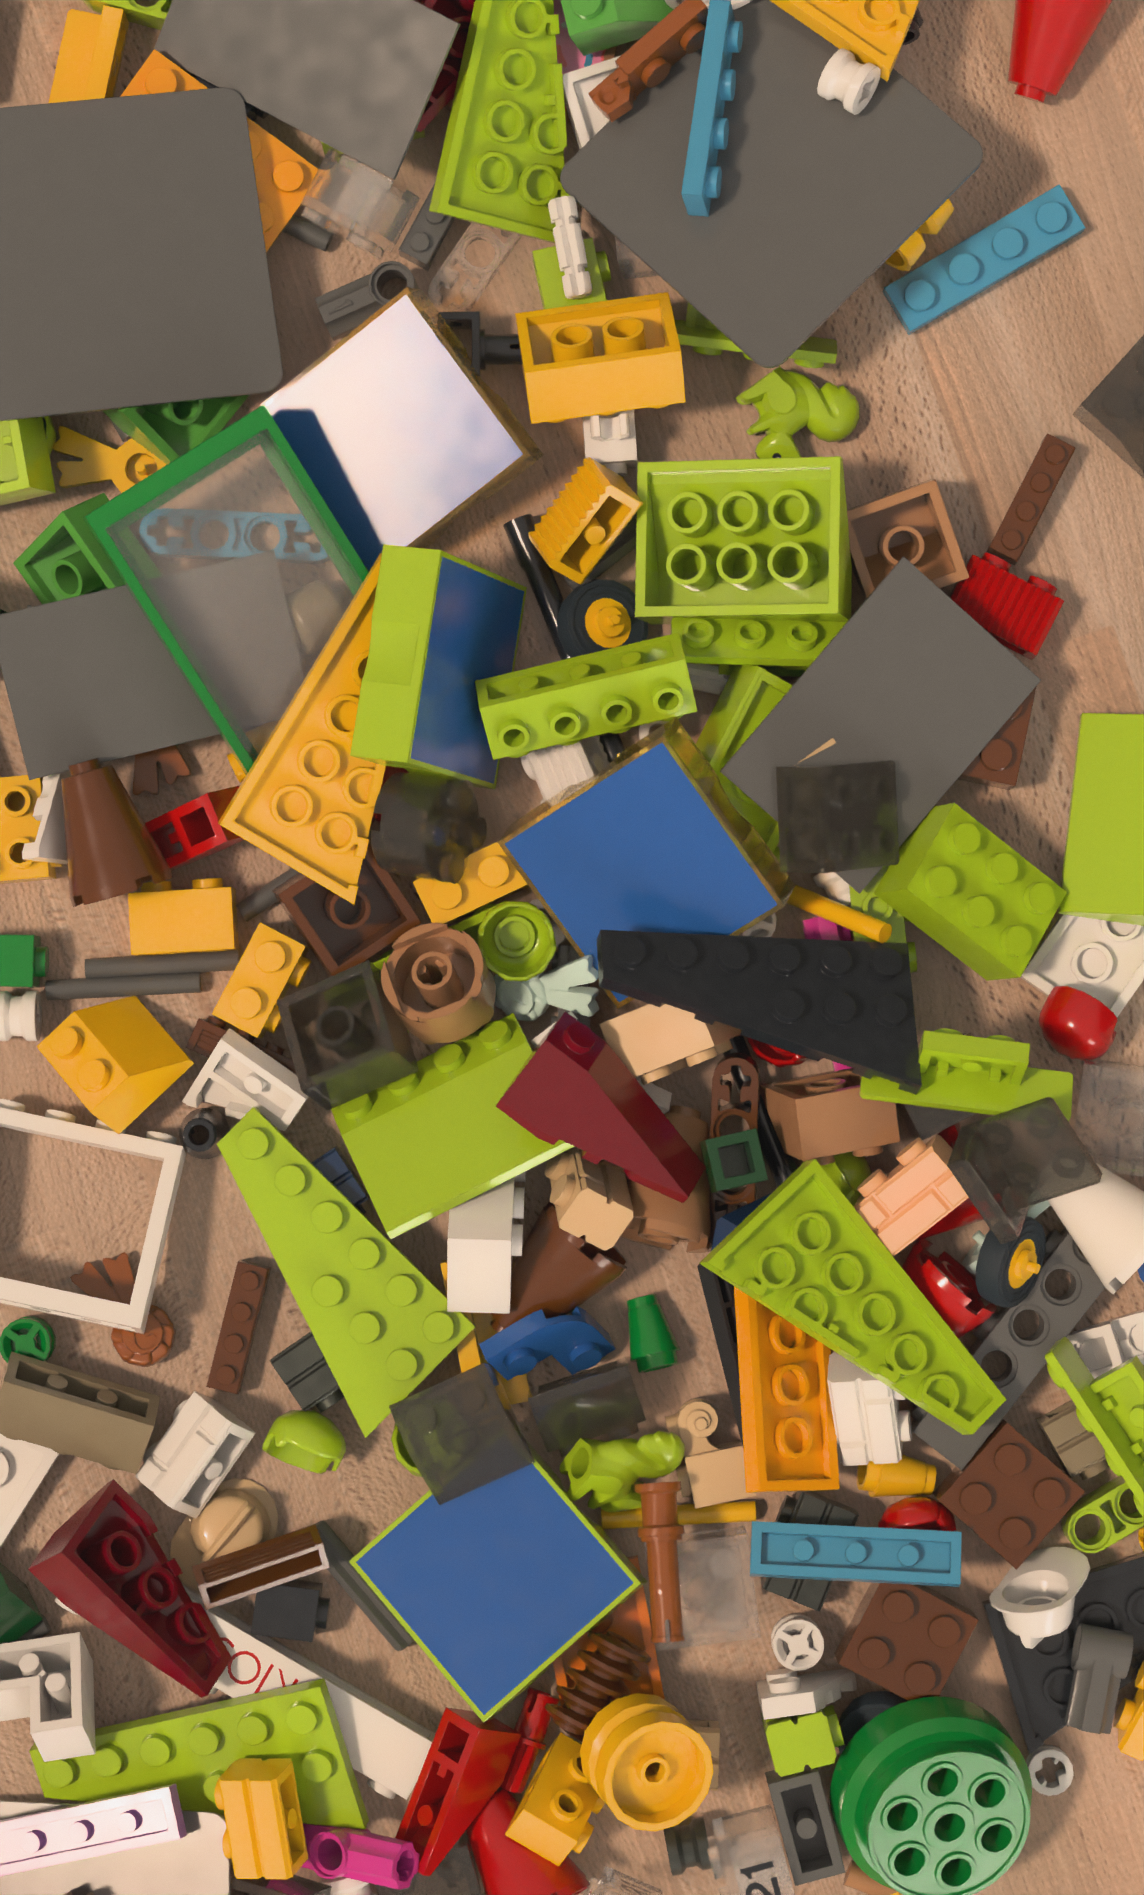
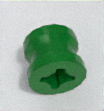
M25 1316L11 1322L0 1336V1352L2 1358L7 1363L11 1352L46 1362L52 1356L56 1347V1336L53 1328L46 1320L37 1316Z

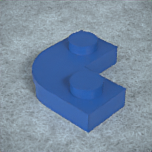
M576 1307L571 1313L572 1315L557 1316L549 1319L545 1318L542 1309L538 1310L479 1344L486 1361L507 1381L515 1376L528 1373L537 1363L550 1355L574 1375L580 1370L595 1366L602 1357L616 1350L609 1333L586 1310L580 1307Z

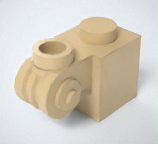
M702 1398L690 1399L680 1407L678 1413L665 1416L668 1432L678 1435L685 1444L684 1459L686 1465L679 1466L676 1469L678 1480L681 1481L682 1498L692 1496L696 1509L756 1496V1492L746 1493L744 1450L741 1440L716 1445L707 1438L716 1430L718 1425V1415L714 1406L709 1401Z

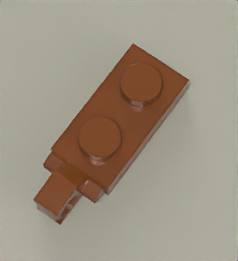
M684 0L615 60L617 69L588 93L593 104L610 122L615 121L632 110L633 101L637 99V96L647 87L653 88L659 85L667 77L671 67L684 55L694 53L703 46L708 15L707 6L701 0Z

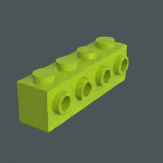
M679 632L475 681L479 709L493 760L504 757H522L533 750L555 745H572L584 738L605 733H623L635 726L656 721H674L685 714L698 712Z

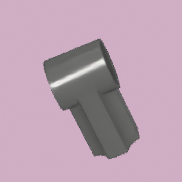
M396 261L383 262L375 267L371 274L316 297L318 309L333 341L365 328L403 297L401 296L395 300H388L382 297L383 286L390 279L402 278L407 281V289L403 296L407 295L416 307L419 302L420 290L416 279L408 267Z
M1079 1624L1072 1649L1071 1666L1074 1670V1676L1065 1717V1724L1067 1726L1096 1734L1111 1733L1121 1679L1127 1677L1132 1659V1633L1088 1624Z

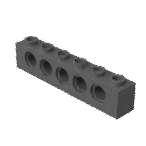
M1065 1227L1061 1233L1054 1228L1046 1236L1042 1269L1026 1299L1017 1306L1002 1307L998 1313H994L988 1320L974 1328L972 1332L977 1337V1340L968 1351L980 1367L984 1356L991 1351H1002L1006 1355V1370L1002 1375L990 1379L1007 1400L973 1435H962L916 1404L910 1410V1416L914 1419L911 1422L912 1432L961 1471L1047 1363L1045 1354L1056 1341L1069 1335L1105 1289V1286L1087 1259L1080 1254L1077 1244ZM1056 1269L1066 1270L1071 1280L1069 1290L1060 1297H1051L1045 1288L1047 1276ZM1024 1310H1033L1039 1318L1037 1331L1029 1337H1018L1013 1329L1016 1315Z

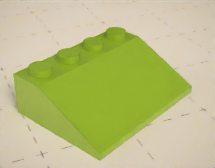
M841 456L638 462L637 496L643 504L637 511L636 618L651 625L671 624L672 618L848 621L851 618L852 565L844 467Z
M1082 713L1080 715L1061 888L1067 893L1058 907V914L1144 926V714Z
M514 1013L500 1020L492 1021L469 1036L452 1044L444 1045L435 1053L407 1067L399 1068L389 1076L361 1090L351 1092L343 1099L330 1105L340 1134L390 1240L575 1147L562 1140H558L555 1145H552L537 1138L496 1107L500 1098L533 1052Z

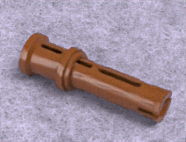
M681 1481L634 1484L635 1493L640 1494L642 1509V1527L637 1529V1534L641 1542H646L652 1628L651 1643L666 1642L665 1620L667 1619L669 1621L670 1641H685L677 1540H682V1534H685L684 1526L679 1524L677 1511V1492L682 1489Z

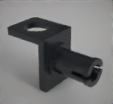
M479 311L420 313L431 329H472V382L475 389H481V370H486V365L522 364L518 334H485V329H481Z

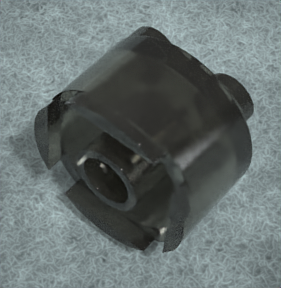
M399 772L393 774L386 781L375 803L373 813L382 815L380 831L371 830L372 850L380 868L387 872L455 884L463 876L469 855L473 853L474 848L481 847L486 839L487 823L483 817H479L473 785L469 780L417 772Z

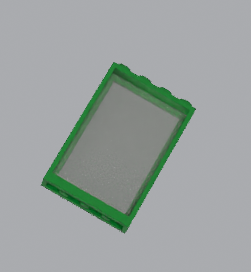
M265 405L253 410L83 517L246 775L369 573Z

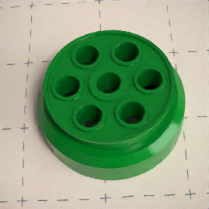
M941 1696L923 1697L900 1703L885 1710L866 1723L849 1741L836 1764L830 1786L831 1813L837 1831L848 1852L859 1868L870 1878L903 1895L976 1894L993 1884L1008 1871L1021 1853L1029 1832L1032 1783L1026 1761L1001 1722L984 1708L966 1700ZM941 1769V1770L938 1771L937 1773L932 1774V1773L935 1772L936 1770Z

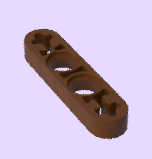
M728 1054L719 1061L714 1070L712 1078L710 1139L723 1136L720 1124L724 1118L730 1115L744 1118L749 1125V1130L757 1129L759 1138L761 1075L755 1060L746 1054ZM733 1065L741 1066L742 1074L751 1078V1081L743 1083L740 1090V1102L750 1100L751 1107L738 1103L720 1105V1099L730 1102L732 1097V1083L729 1080H723L722 1075L729 1074ZM757 1183L746 1185L744 1189L737 1192L727 1190L710 1192L711 1244L713 1243L717 1219L728 1214V1204H737L745 1201L749 1204L755 1201ZM717 1200L728 1204L717 1206Z

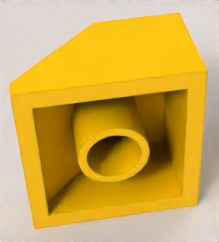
M136 996L76 1010L36 1046L90 1113L118 1134L128 1127L194 1064Z

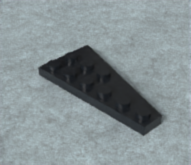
M600 930L596 940L599 987L657 1007L667 1004L694 1013L695 1020L710 1025L717 1021L741 1030L740 1035L818 1062L825 1058L852 1067V1073L868 1079L875 1075L899 1083L898 1089L915 1095L922 1087L920 1063H918L919 1052L908 943Z
M1144 1553L1090 1569L1086 1581L1075 1596L1073 1619L1069 1627L1061 1633L1045 1637L1033 1649L1025 1648L1020 1636L1015 1635L1007 1628L1002 1612L992 1607L990 1600L982 1602L1029 1754L1044 1744L1043 1741L1066 1726L1065 1717L1074 1676V1670L1071 1666L1072 1649L1075 1634L1080 1623L1133 1634V1652L1127 1677L1121 1679L1119 1690L1136 1679L1144 1661Z

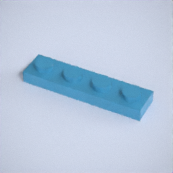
M729 0L709 1L681 192L687 213L692 216L709 217L711 198H719L721 192L722 169L720 166H716L718 149L725 150L727 148L729 137V120L723 117L725 101H733L735 96L736 71L735 69H730L732 53H740L743 41L742 21L735 20L731 1Z
M1059 184L884 287L883 293L907 334L910 335L1081 234L1086 227Z
M752 1521L750 1576L959 1587L961 1584L962 1532Z

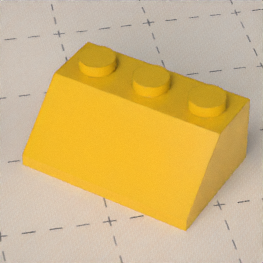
M669 292L515 313L531 424L541 422L558 423L570 418L591 415L608 416L620 411L648 407L657 409L670 404L686 402L681 348Z

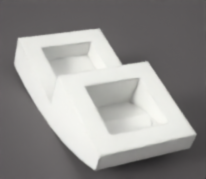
M1144 1309L1069 1333L1067 1338L1094 1379L1136 1355L1144 1365Z

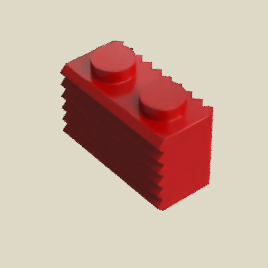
M984 552L982 558L972 554L965 565L970 578L956 582L949 598L1004 647L1030 660L1034 659L1064 603V600L1054 596L1057 588L1035 576H1029L1027 582L1024 579L1018 578L1016 575L1009 573L1012 566L1008 562L993 554Z

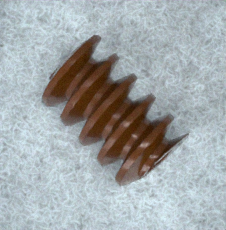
M590 1631L588 1637L595 1644L597 1650L590 1652L579 1649L577 1655L585 1663L586 1668L580 1670L568 1667L566 1670L567 1674L575 1682L574 1688L557 1685L555 1690L564 1700L563 1706L546 1703L544 1707L557 1726L581 1742L585 1730L597 1712L613 1701L611 1697L621 1698L630 1695V1690L622 1679L637 1681L641 1677L639 1669L632 1661L648 1663L651 1660V1657L637 1645L612 1631H608L606 1635Z

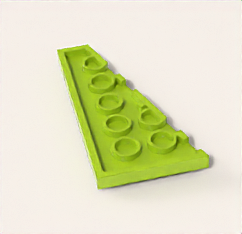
M475 0L429 208L430 212L555 244L553 228L556 225L551 224L548 203L551 199L570 195L565 192L560 181L561 171L565 166L564 148L568 145L562 63L557 62L556 35L560 34L559 14H554L553 0Z
M253 1107L217 1143V1146L366 1438L476 1325L463 1312H447V1296L256 1107Z
M816 1159L806 1160L699 1262L708 1270L962 1435H973L1007 1400Z
M325 1678L95 1729L96 1754L44 1762L35 1743L29 1750L45 1798L89 1802L176 1783L182 1810L210 1811L220 1815H224V1810H219L216 1806L214 1797L215 1786L218 1778L234 1761L240 1758H262V1761L269 1758H291L303 1823L366 1829L369 1822Z

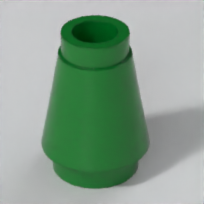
M651 1294L628 1300L630 1361L636 1362L638 1373L652 1372L677 1365L676 1352L681 1349L662 1307L658 1303L657 1295Z

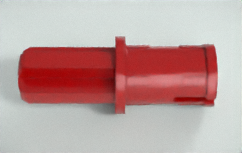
M532 1687L528 1688L523 1708L514 1728L515 1731L521 1734V1737L500 1788L518 1794L524 1791L539 1749L545 1750L547 1746L543 1740L552 1717L544 1707L546 1703L557 1705L560 1700L559 1698L550 1696L549 1693Z

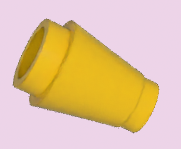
M903 1454L902 1460L898 1463L874 1464L873 1461H869L867 1465H858L857 1487L859 1490L868 1491L870 1497L931 1495L936 1483L935 1465L927 1464Z

